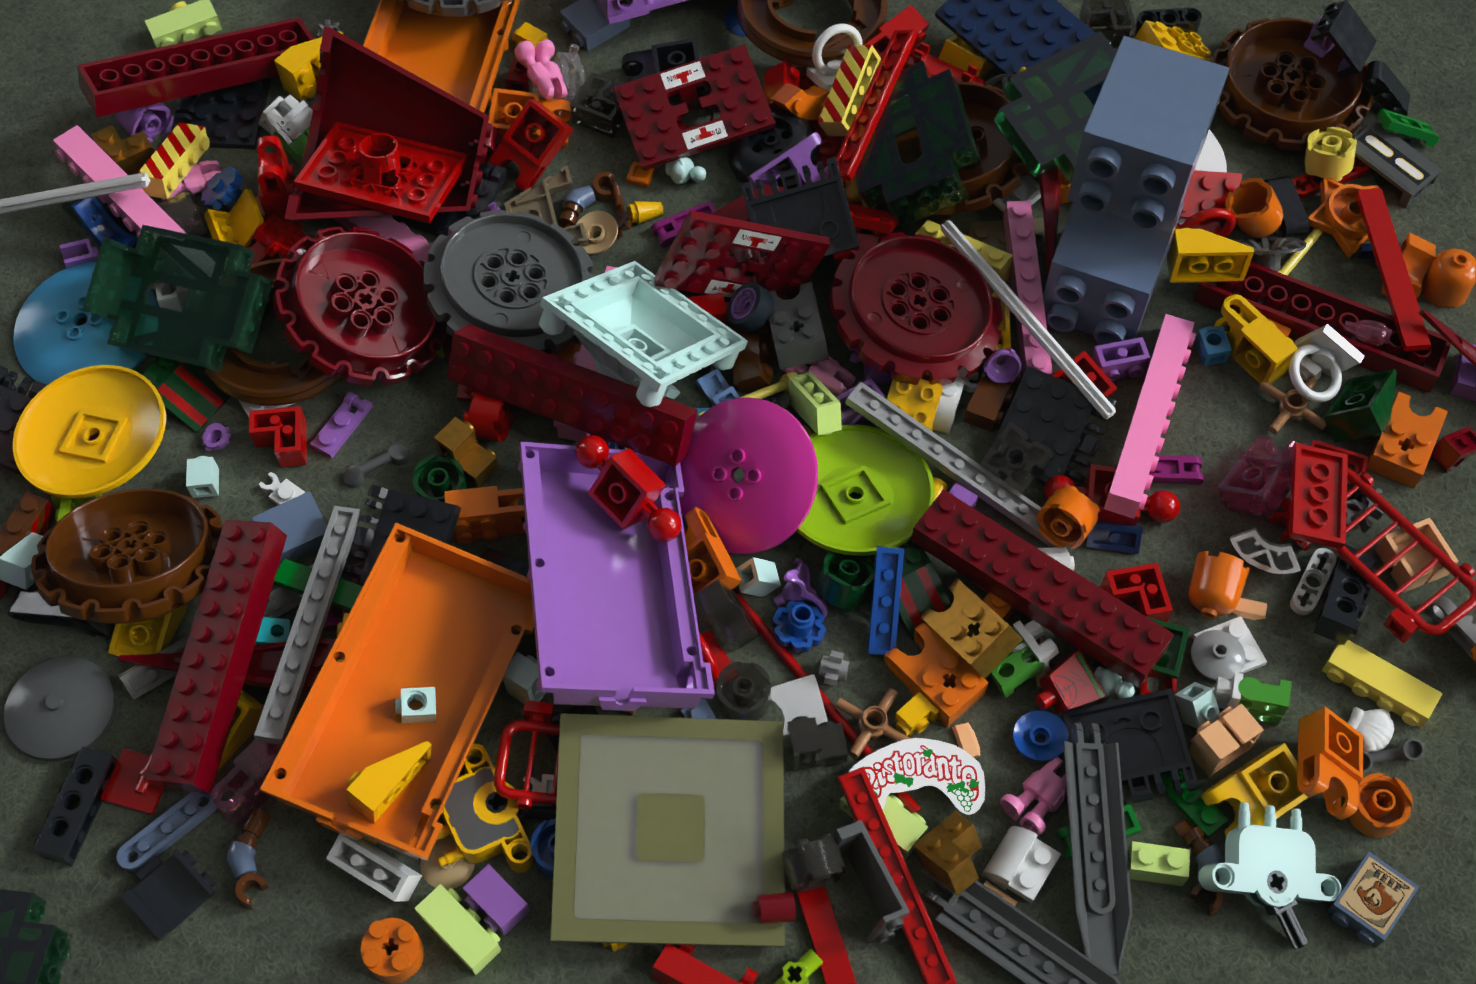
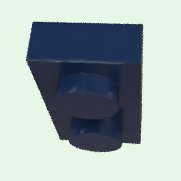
M1097 520L1096 525L1086 538V547L1139 554L1143 528L1142 526Z

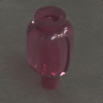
M1360 320L1356 323L1346 321L1343 328L1344 331L1352 332L1358 340L1372 345L1388 344L1392 329H1388L1384 323L1373 320Z

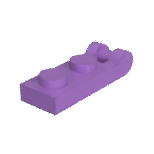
M353 392L347 393L341 406L310 443L311 447L332 459L372 409L373 403L366 399H359L358 395ZM352 407H355L357 409L355 414L350 412Z

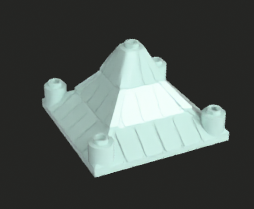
M636 261L542 297L539 305L543 308L539 321V326L546 334L556 335L562 333L565 325H568L574 330L573 333L595 359L594 362L598 373L638 387L636 392L637 399L642 405L647 407L658 406L661 403L668 385L703 367L713 364L719 370L731 369L739 352L744 350L748 343L745 338L677 290L655 286V275Z

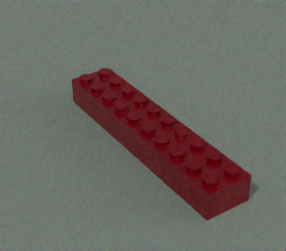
M300 17L77 65L79 88L96 117L106 116L279 76L274 60L291 46L314 40Z
M1250 262L1244 281L1200 282L1193 300L1221 312V307L1227 297L1236 294L1241 295L1267 319L1292 329L1288 338L1294 341L1328 324L1364 355L1361 363L1358 364L1359 366L1376 373L1395 369L1397 381L1428 393L1438 380L1451 347V343L1441 334L1426 329L1431 343L1428 350L1403 351L1392 315ZM1230 305L1238 314L1240 313V308L1237 305Z
M470 324L453 334L447 373L448 380L586 433L599 436L602 439L672 466L678 465L688 455L697 409L663 397L658 406H644L637 399L636 392L638 387Z
M944 489L913 527L912 543L1138 688L1142 686L1174 636L1172 632Z
M224 521L145 776V780L162 789L211 794L287 538V535L272 522Z

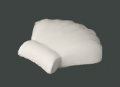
M1357 707L1353 708L1348 724L1363 735V751L1371 753L1383 750L1389 744L1394 733V723L1391 720L1390 713L1385 709L1363 711Z

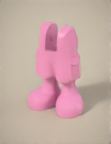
M543 40L535 49L530 41H523L516 46L514 54L519 63L528 69L527 76L533 85L537 87L539 94L546 100L552 99L553 95L557 99L565 98L568 92L558 65L550 61L555 53L552 41Z
M205 160L196 163L169 198H162L165 209L168 210L174 206V197L181 192L186 191L189 196L203 192L207 188L208 181L216 173H221L219 162Z
M830 356L827 360L809 363L812 365L811 367L800 365L782 369L785 373L792 371L797 374L812 372L834 396L846 392L847 389L844 385L851 387L856 380L852 373L843 368L837 360Z
M1059 757L1049 761L1042 769L1032 773L1023 783L1024 792L1020 796L1016 797L1012 794H1006L1000 799L1003 811L1014 821L1021 817L1033 800H1038L1039 803L1034 809L1020 820L1021 827L1036 833L1037 836H1040L1046 829L1045 822L1043 821L1045 814L1051 811L1055 812L1067 796L1066 774L1062 778L1055 774L1063 763V760Z

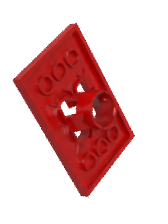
M336 122L294 180V186L297 190L431 223L468 164L469 158L468 154ZM400 163L407 164L408 166L401 168ZM388 172L387 181L396 183L395 186L381 185L382 173ZM363 175V180L357 179V176Z

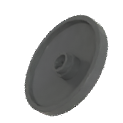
M59 657L47 660L26 672L9 693L4 708V724L7 734L23 753L32 758L42 761H63L74 758L80 753L82 746L92 748L108 731L116 711L115 689L104 671L88 660L77 657Z

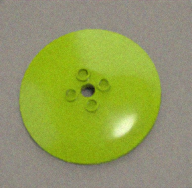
M842 425V430L835 431L830 435H817L816 433L810 435L809 437L817 458L818 484L811 510L797 532L808 541L823 549L854 556L876 554V546L897 548L911 540L913 527L934 502V481L924 458L884 430L876 427ZM855 492L861 494L862 497L860 499H853L849 494Z

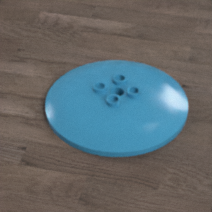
M90 262L64 269L46 279L29 295L16 319L13 340L18 361L31 378L48 385L67 373L97 365L122 366L135 371L146 359L147 355L123 350L130 326L106 321L121 273V265L107 262ZM128 275L121 299L137 302L144 279ZM149 288L145 304L159 307L153 291ZM118 308L116 318L131 321L134 312ZM142 314L135 337L158 332L160 318ZM81 318H88L85 324L77 326V322ZM155 342L148 343V344H144V345H148V346H152V347H153V345H154Z

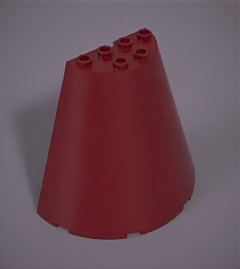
M324 27L320 46L321 66L318 73L317 93L300 172L334 124L340 122L468 154V164L437 213L470 211V208H475L478 194H474V188L479 189L483 171L478 170L479 164L484 165L488 147L483 146L485 137L490 138L493 125L488 123L489 115L336 30ZM400 163L401 168L408 166L407 164ZM388 172L382 173L381 185L395 186L396 183L387 181ZM363 175L357 176V179L363 180ZM294 188V193L289 194L284 219L296 221L388 216L395 214Z

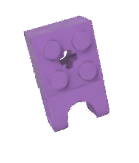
M818 132L809 135L749 175L747 178L751 181L754 189H756L755 180L760 179L763 184L770 185L769 177L775 174L776 179L780 177L781 180V171L777 170V165L784 160H788L791 169L797 168L801 185H806L802 166L805 165L810 168L812 183L820 181V174L817 167L812 164L810 156L811 151L820 144L821 137ZM827 166V167H825V172H826L827 178H830V177H829V169H828V166Z

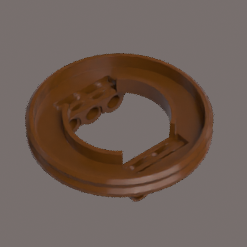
M737 0L736 11L739 24L747 38L757 48L780 61L785 60L790 64L815 67L812 53L816 42V31L792 26L781 19L775 12L777 8L789 6L794 0ZM848 0L852 8V19L848 25L858 30L863 45L873 39L878 29L885 24L887 0ZM839 33L829 38L822 49L823 63L827 66L829 61L842 60L848 45H854L852 38L845 33Z
M284 258L254 263L251 265L248 276L274 282L276 272ZM241 269L228 276L219 285L236 289ZM247 281L244 291L261 294L263 284ZM273 284L262 320L274 310L272 298L277 288ZM216 295L209 319L226 323L233 298ZM206 299L198 312L197 316L199 317L202 316ZM241 300L234 325L251 328L258 304ZM206 328L198 358L215 361L223 332ZM231 334L228 344L240 346L244 342L245 337ZM231 349L226 350L220 373L204 369L211 382L227 395L246 403L264 406L286 405L305 399H312L343 376L337 373L334 376H330L309 363L310 356L308 354L291 370L288 362L262 364L246 358L239 351Z

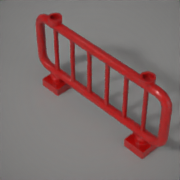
M1348 468L1347 480L1354 487L1347 491V498L1359 490L1374 504L1346 526V533L1377 508L1394 522L1355 554L1350 552L1345 546L1342 549L1330 548L1396 608L1389 614L1383 625L1403 644L1413 636L1416 629L1431 636L1445 633L1476 607V581L1472 579L1475 575L1474 569L1467 563L1458 566L1371 487L1374 484V480L1370 474L1363 472L1358 475ZM1289 521L1288 526H1287V528H1286V530H1285V533H1286L1288 536H1289V524H1290V521ZM1399 526L1413 541L1373 573L1358 557L1395 527ZM1293 539L1303 550L1312 544L1311 542ZM1419 544L1434 559L1393 592L1378 576ZM1439 562L1454 578L1414 611L1398 595ZM1458 581L1461 582L1469 590L1470 597L1440 623L1431 625L1419 616L1423 610Z
M525 700L524 720H515L509 723L502 731L494 773V787L503 798L516 801V808L530 810L533 803L556 806L559 746L552 792L529 791L538 733L557 736L560 733V725L551 724L553 703ZM518 731L532 732L523 790L511 789L505 784L512 735Z

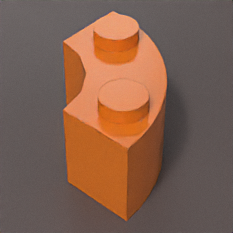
M786 83L770 99L777 107L795 116L807 120H818L829 91L815 85L807 90H802Z
M1409 233L1400 248L1417 299L1423 289L1421 285L1425 273L1436 257V245ZM1382 285L1381 293L1386 295L1384 286Z

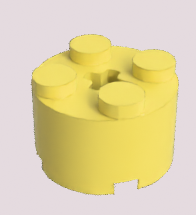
M1327 127V130L1319 132V129L1313 131L1307 140L1305 156L1306 173L1322 178H1331L1335 181L1342 180L1343 176L1351 172L1354 165L1357 141L1352 138L1353 134L1348 130L1338 127ZM1322 140V145H1318L1317 142Z

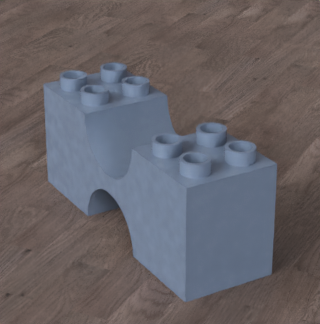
M1127 36L1123 37L1083 132L1067 200L1073 203L1051 263L1043 295L1046 321L1050 327L1060 332H1071L1076 329L1091 334L1100 345L1136 338L1166 259L1185 203L1183 201L1211 126L1230 69L1229 67Z

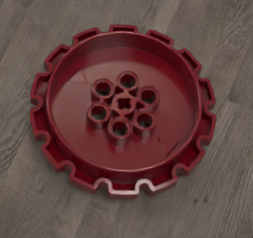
M331 227L317 231L314 239L309 236L303 237L290 248L287 254L288 259L284 258L281 261L273 282V286L277 288L272 298L274 312L278 321H283L287 324L283 334L298 353L306 352L310 356L309 363L330 376H334L335 373L343 375L346 382L371 386L374 380L378 379L386 386L406 381L411 371L415 374L421 373L434 360L437 355L436 351H439L447 335V323L437 322L427 305L428 293L423 290L425 262L423 260L418 261L412 255L413 251L393 238L386 239L379 236L378 232L365 228L353 227L351 232H345L342 227Z
M891 233L880 235L878 243L870 239L860 243V247L851 250L848 259L844 258L841 261L832 281L834 287L829 295L831 316L839 319L836 330L848 348H855L859 352L858 358L879 373L882 371L889 373L892 379L903 383L918 385L920 379L929 381L931 385L936 383L946 385L954 383L958 375L967 378L982 368L987 357H990L994 352L1002 333L998 329L1003 321L1001 301L992 296L994 291L989 287L981 272L956 247L948 246L942 243L941 240L926 235L915 234V236H906L904 233Z

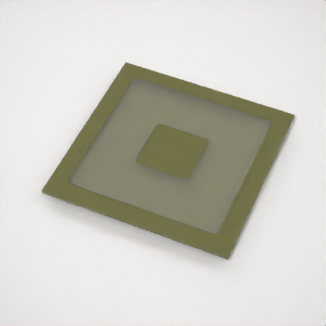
M560 713L551 942L785 947V923L759 925L758 919H753L751 902L756 901L757 895L784 893L783 722Z

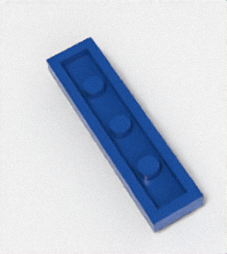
M876 546L867 647L868 654L885 655L889 650L896 648L904 559L903 548Z

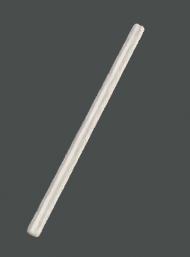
M139 173L0 199V214L148 187L151 180L148 178L147 173Z
M950 220L942 224L940 229L960 253L966 256L978 268L989 287L1103 418L1108 419L1116 412L1114 406Z

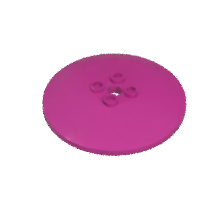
M749 397L721 402L705 411L695 420L688 455L680 462L684 494L682 497H679L681 514L686 523L685 515L694 507L705 511L728 553H760L786 541L798 530L810 512L818 484V465L815 450L809 435L801 423L781 406L770 401ZM738 468L744 471V478L741 482H737L734 477L735 471Z

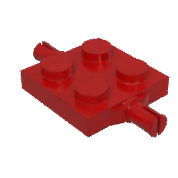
M273 214L256 229L252 237L258 240L263 247H266V255L269 254L272 257L275 253H278L281 258H287L290 248L307 235L300 230L303 227L301 221L299 224V220L290 224Z

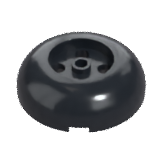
M781 108L770 109L776 123V128L728 144V162L736 178L741 183L750 182L747 178L749 175L809 135L816 133L811 123L807 119L795 116ZM820 144L811 151L810 159L814 166H816L819 159ZM761 148V151L756 153L757 149ZM784 160L777 165V170L781 172L792 168L788 160ZM778 177V186L783 187L782 180Z

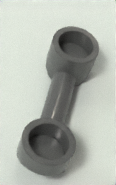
M393 444L388 448L387 452L361 465H350L343 474L346 486L349 488L360 487L365 480L364 474L390 461L395 465L406 464L410 460L409 449L401 444Z
M1409 738L1401 740L1393 748L1372 753L1363 751V773L1368 772L1375 763L1400 757L1406 761L1419 760L1425 753L1424 744L1419 739Z

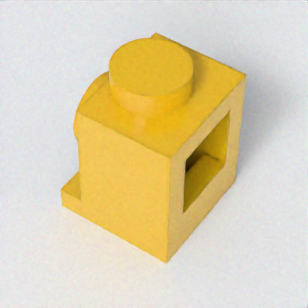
M525 22L514 31L512 40L516 42V45L523 41H530L535 49L541 41L548 40L546 32Z
M918 692L896 712L895 727L906 736H911L914 732L920 734L928 727L930 721L934 723L937 720L939 710L921 692Z

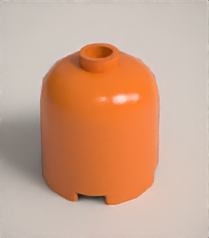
M1249 178L1239 183L1240 186L1233 193L1231 191L1228 193L1225 201L1226 209L1235 215L1236 224L1245 235L1251 238H1263L1271 235L1279 228L1283 220L1282 206L1273 188L1261 178Z
M1456 248L1447 249L1439 253L1423 278L1421 285L1423 286V296L1431 304L1440 308L1443 306L1456 308L1464 304L1476 283V259L1469 252Z
M1203 551L1198 553L1188 589L1189 601L1206 618L1215 619L1216 616L1229 615L1235 611L1239 604L1250 568L1243 567L1244 561L1233 555L1219 552L1218 557L1208 556L1209 551Z

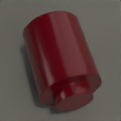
M793 893L757 895L756 901L751 902L753 919H758L759 925L795 922L796 909Z

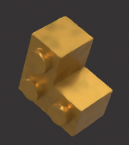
M111 125L91 134L94 142L127 175L138 173L155 152L144 131L121 140L114 126Z
M454 417L434 437L439 456L446 457L448 455L456 459L463 468L466 480L474 487L480 488L499 469L497 455L490 448L484 449L479 445L475 436L476 431L469 422H462L457 417Z
M957 811L913 845L922 867L957 896L979 879L970 856L982 848L974 825Z

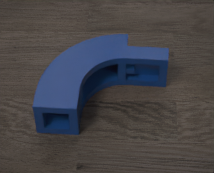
M96 197L80 199L70 206L81 220L82 227L91 238L121 266H123L127 250L150 255L136 236L125 232L110 217ZM133 257L131 266L137 267L146 259Z

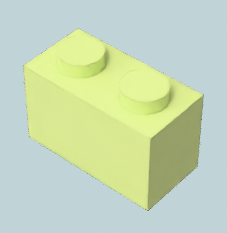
M1134 841L1130 844L1127 850L1130 879L1183 886L1189 878L1190 849Z

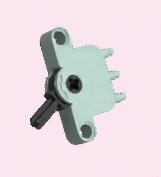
M1246 802L1240 803L1238 828H1234L1226 836L1225 863L1205 865L1199 871L1198 876L1199 882L1204 889L1245 895L1255 906L1265 908L1268 916L1276 915L1293 949L1302 948L1308 943L1292 910V907L1298 904L1297 901H1335L1341 893V884L1335 876L1315 873V845L1312 838L1302 831L1300 809L1291 810L1290 829L1276 828L1275 807L1271 805L1266 806L1264 826H1250L1249 804ZM1216 871L1219 874V882H1217L1215 879Z

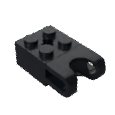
M693 38L651 45L652 49L627 53L622 57L621 66L626 75L634 76L626 81L628 83L698 60L700 58L697 40ZM704 86L696 88V91L705 90Z

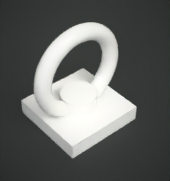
M848 24L833 25L820 34L814 44L812 53L815 67H806V76L818 87L829 92L842 60L829 61L826 66L822 60V49L825 43L832 36L845 33L852 38L854 45H863L858 30Z
M1326 324L1295 341L1294 344L1298 349L1290 359V379L1295 389L1304 398L1313 402H1326L1339 392L1342 383L1341 372L1360 364L1364 355ZM1304 356L1309 357L1322 368V372L1332 378L1331 384L1326 391H1312L1303 382L1299 366Z

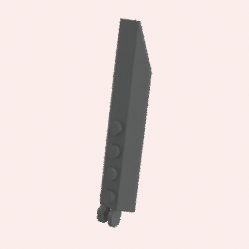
M1074 723L1072 727L1073 744L1064 741L1063 744L1076 917L1085 956L1112 975H1118L1133 914L1118 743L1101 744L1099 725L1091 723L1089 726V743H1084L1083 726L1081 723Z
M936 880L934 883L938 889L952 896L949 902H946L931 891H928L925 895V899L942 910L936 918L938 923L1025 984H1121L1114 975L977 880L958 896L939 880Z

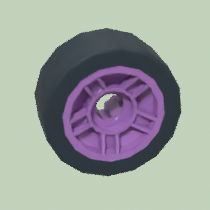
M749 282L742 285L730 299L727 308L728 320L744 332L751 333L757 331L767 322L773 311V295L757 283Z

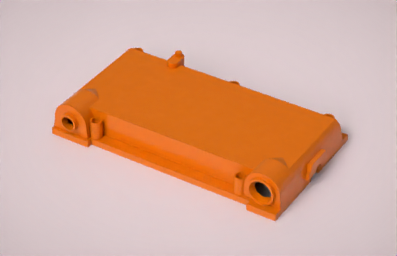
M380 0L363 46L484 113L486 106L492 101L491 90L503 52L509 48L508 37L520 0H505L495 9L463 17H447L420 12L410 8L406 0Z
M395 523L260 791L275 797L286 805L317 817L316 821L334 832L354 840L361 839L363 836L415 859L421 858L427 861L443 828V824L437 821L443 813L447 799L519 643L522 642L524 634L530 635L534 630L531 582L528 578ZM339 659H343V660H344V661H342V662H336V661L339 660ZM435 687L436 721L402 723L401 715H396L395 698H401V688ZM413 700L408 704V707L412 710H419L423 707V704L418 700ZM428 741L432 744L431 759L375 824L348 803L346 790L348 786L346 784L355 772L361 773L367 766ZM279 775H285V778L278 779ZM436 804L439 805L440 808L434 810L432 809V806Z

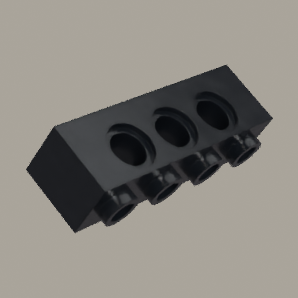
M1344 545L1353 554L1359 551L1356 548ZM1365 552L1358 557L1373 573L1376 571V568L1372 567L1375 556ZM1340 556L1336 559L1313 633L1345 645L1349 636L1355 637L1360 622L1356 620L1357 618L1360 619L1364 612L1366 604L1362 603V600L1365 601L1368 597L1371 586L1367 585L1368 582Z
M82 746L80 753L74 757L70 774L60 786L59 797L55 805L51 806L48 811L47 822L43 830L35 838L33 850L40 857L73 867L103 802L100 798L118 762L114 755ZM92 776V779L88 783L83 784V781L87 777ZM80 801L79 806L71 810L72 805ZM68 827L64 835L58 836L63 828Z

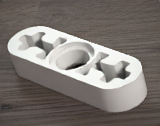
M1319 548L1311 556L1290 600V606L1295 613L1308 615L1316 607L1336 564V556L1331 550ZM1321 557H1325L1327 559L1322 570L1316 569ZM1306 578H1317L1320 582V586H1309L1306 582ZM1306 592L1310 594V596L1308 597L1305 607H1302L1300 605V600L1303 598Z

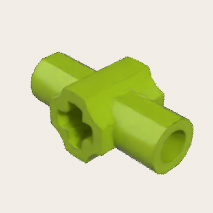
M810 949L796 963L789 961L782 968L783 976L774 984H809L808 977L824 962ZM794 969L797 972L800 969L802 970L800 973L802 979L798 983L795 980L792 983L790 982L792 979L790 972Z

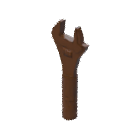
M612 183L610 189L616 210L618 236L623 237L622 229L625 226L631 229L632 216L628 215L624 210L619 184Z

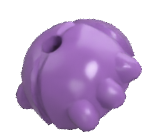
M219 423L210 424L201 436L203 440L202 446L205 447V450L217 451L225 448L230 443V428L224 427Z

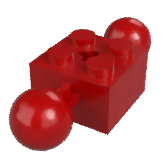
M589 435L578 442L575 450L578 462L585 468H598L601 471L588 494L623 530L641 522L646 517L648 519V531L655 540L669 542L679 535L682 527L679 515L670 508H658L654 504L666 484L631 449L608 458L609 447L601 437Z
M1091 464L1085 478L1084 487L1076 486L1072 479L1067 476L1056 475L1047 480L1043 489L1044 498L1047 501L1058 489L1065 488L1067 485L1076 487L1079 492L1099 506V521L1137 525L1140 511H1144L1154 521L1168 523L1173 521L1180 512L1179 499L1174 493L1167 490L1156 491L1150 497H1147L1144 509H1138L1134 519L1105 510L1104 506L1116 471L1114 467Z

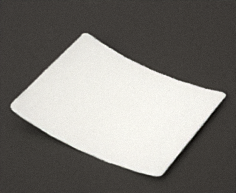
M814 674L769 688L771 700L776 702L782 709L785 717L783 736L828 721Z

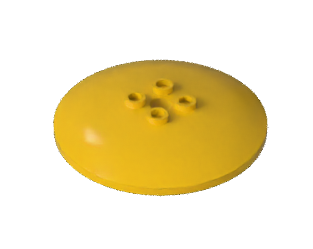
M97 365L67 373L38 392L22 412L13 436V455L16 465L30 484L38 490L56 497L86 498L115 489L139 473L156 453L162 441L166 425V411L162 397L156 387L145 376L122 366ZM100 433L97 439L89 441L91 436Z

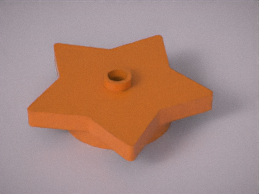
M1323 178L1320 182L1321 205L1308 217L1309 226L1332 235L1345 255L1351 258L1359 249L1360 244L1369 240L1356 199L1357 190L1378 189L1379 186L1343 185L1331 178Z

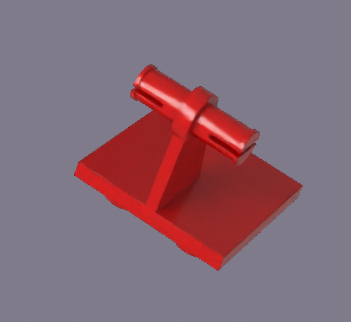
M123 749L100 800L153 815L165 789L145 780L152 754L149 756Z

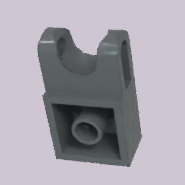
M812 282L800 284V293L790 300L779 298L775 290L769 291L773 295L774 300L769 322L780 370L829 359Z

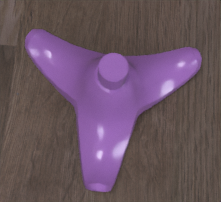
M796 558L793 564L797 568L788 571L784 575V581L787 584L784 586L782 593L774 598V602L780 607L790 601H808L815 604L825 618L828 613L827 604L811 588V573L807 565L801 559Z

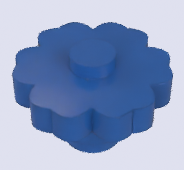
M232 166L225 167L221 173H216L208 181L207 188L202 192L201 201L211 210H219L222 205L227 209H232L243 193L239 188L243 177Z
M790 601L787 603L786 608H778L772 619L771 625L775 629L773 637L781 647L790 646L794 653L809 652L811 645L819 646L825 635L824 615L819 612L817 607H809L804 601Z

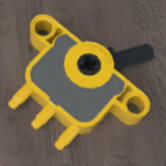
M473 744L463 765L466 775L457 778L443 808L442 818L445 825H443L437 840L451 835L457 849L438 858V863L442 867L463 859L468 863L477 864L503 853L511 870L518 873L526 872L533 865L531 844L521 824L525 823V818L548 820L556 818V806L533 803L530 810L516 808V801L505 799L497 793L494 787L495 768L485 748L480 744ZM474 757L482 759L477 764L469 763V760ZM505 782L508 788L515 789L512 785ZM436 804L432 806V809L434 810L440 808L439 805ZM496 805H501L499 810H493L496 808ZM517 852L527 854L526 858L522 860H516L513 856Z

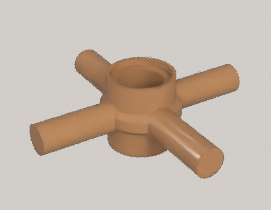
M1310 377L1305 385L1313 390L1318 381ZM1263 381L1259 386V390L1279 402L1280 414L1268 427L1272 434H1277L1287 420H1297L1300 417L1322 431L1327 426L1323 418L1307 409L1308 399L1299 394L1296 389L1284 394L1266 381Z
M889 688L878 706L868 707L865 711L842 698L838 700L835 707L859 721L861 733L848 752L851 757L857 759L870 739H878L882 735L894 742L911 739L888 725L886 713L898 695L896 690ZM875 720L879 725L872 726L867 721Z

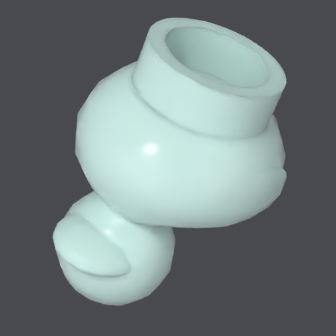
M688 157L679 158L666 165V174L671 176L675 184L678 185L684 184L690 178L695 182H702L706 178L705 169L701 166L694 167L693 161Z
M1101 666L1097 668L1094 676L1106 695L1103 698H1110L1115 693L1120 699L1133 697L1135 689L1132 683L1122 681V677L1109 668L1105 669Z

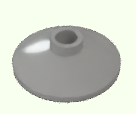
M1220 630L1206 631L1200 634L1191 646L1190 656L1194 667L1201 675L1214 681L1218 677L1232 679L1235 672L1240 673L1244 667V648L1233 635ZM1216 649L1222 650L1225 654H1218Z

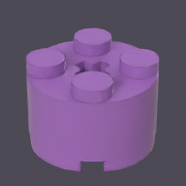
M163 102L118 112L115 116L131 136L144 131L150 143L153 142L152 138L159 133L163 135L168 133L173 124V116Z

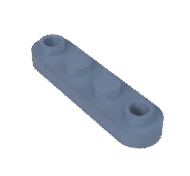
M213 790L211 794L190 792L123 844L117 852L118 864L128 872H135L154 855L159 856L217 809V795ZM202 800H209L208 804L205 807H200V802ZM133 854H138V859L136 861H129L130 857Z

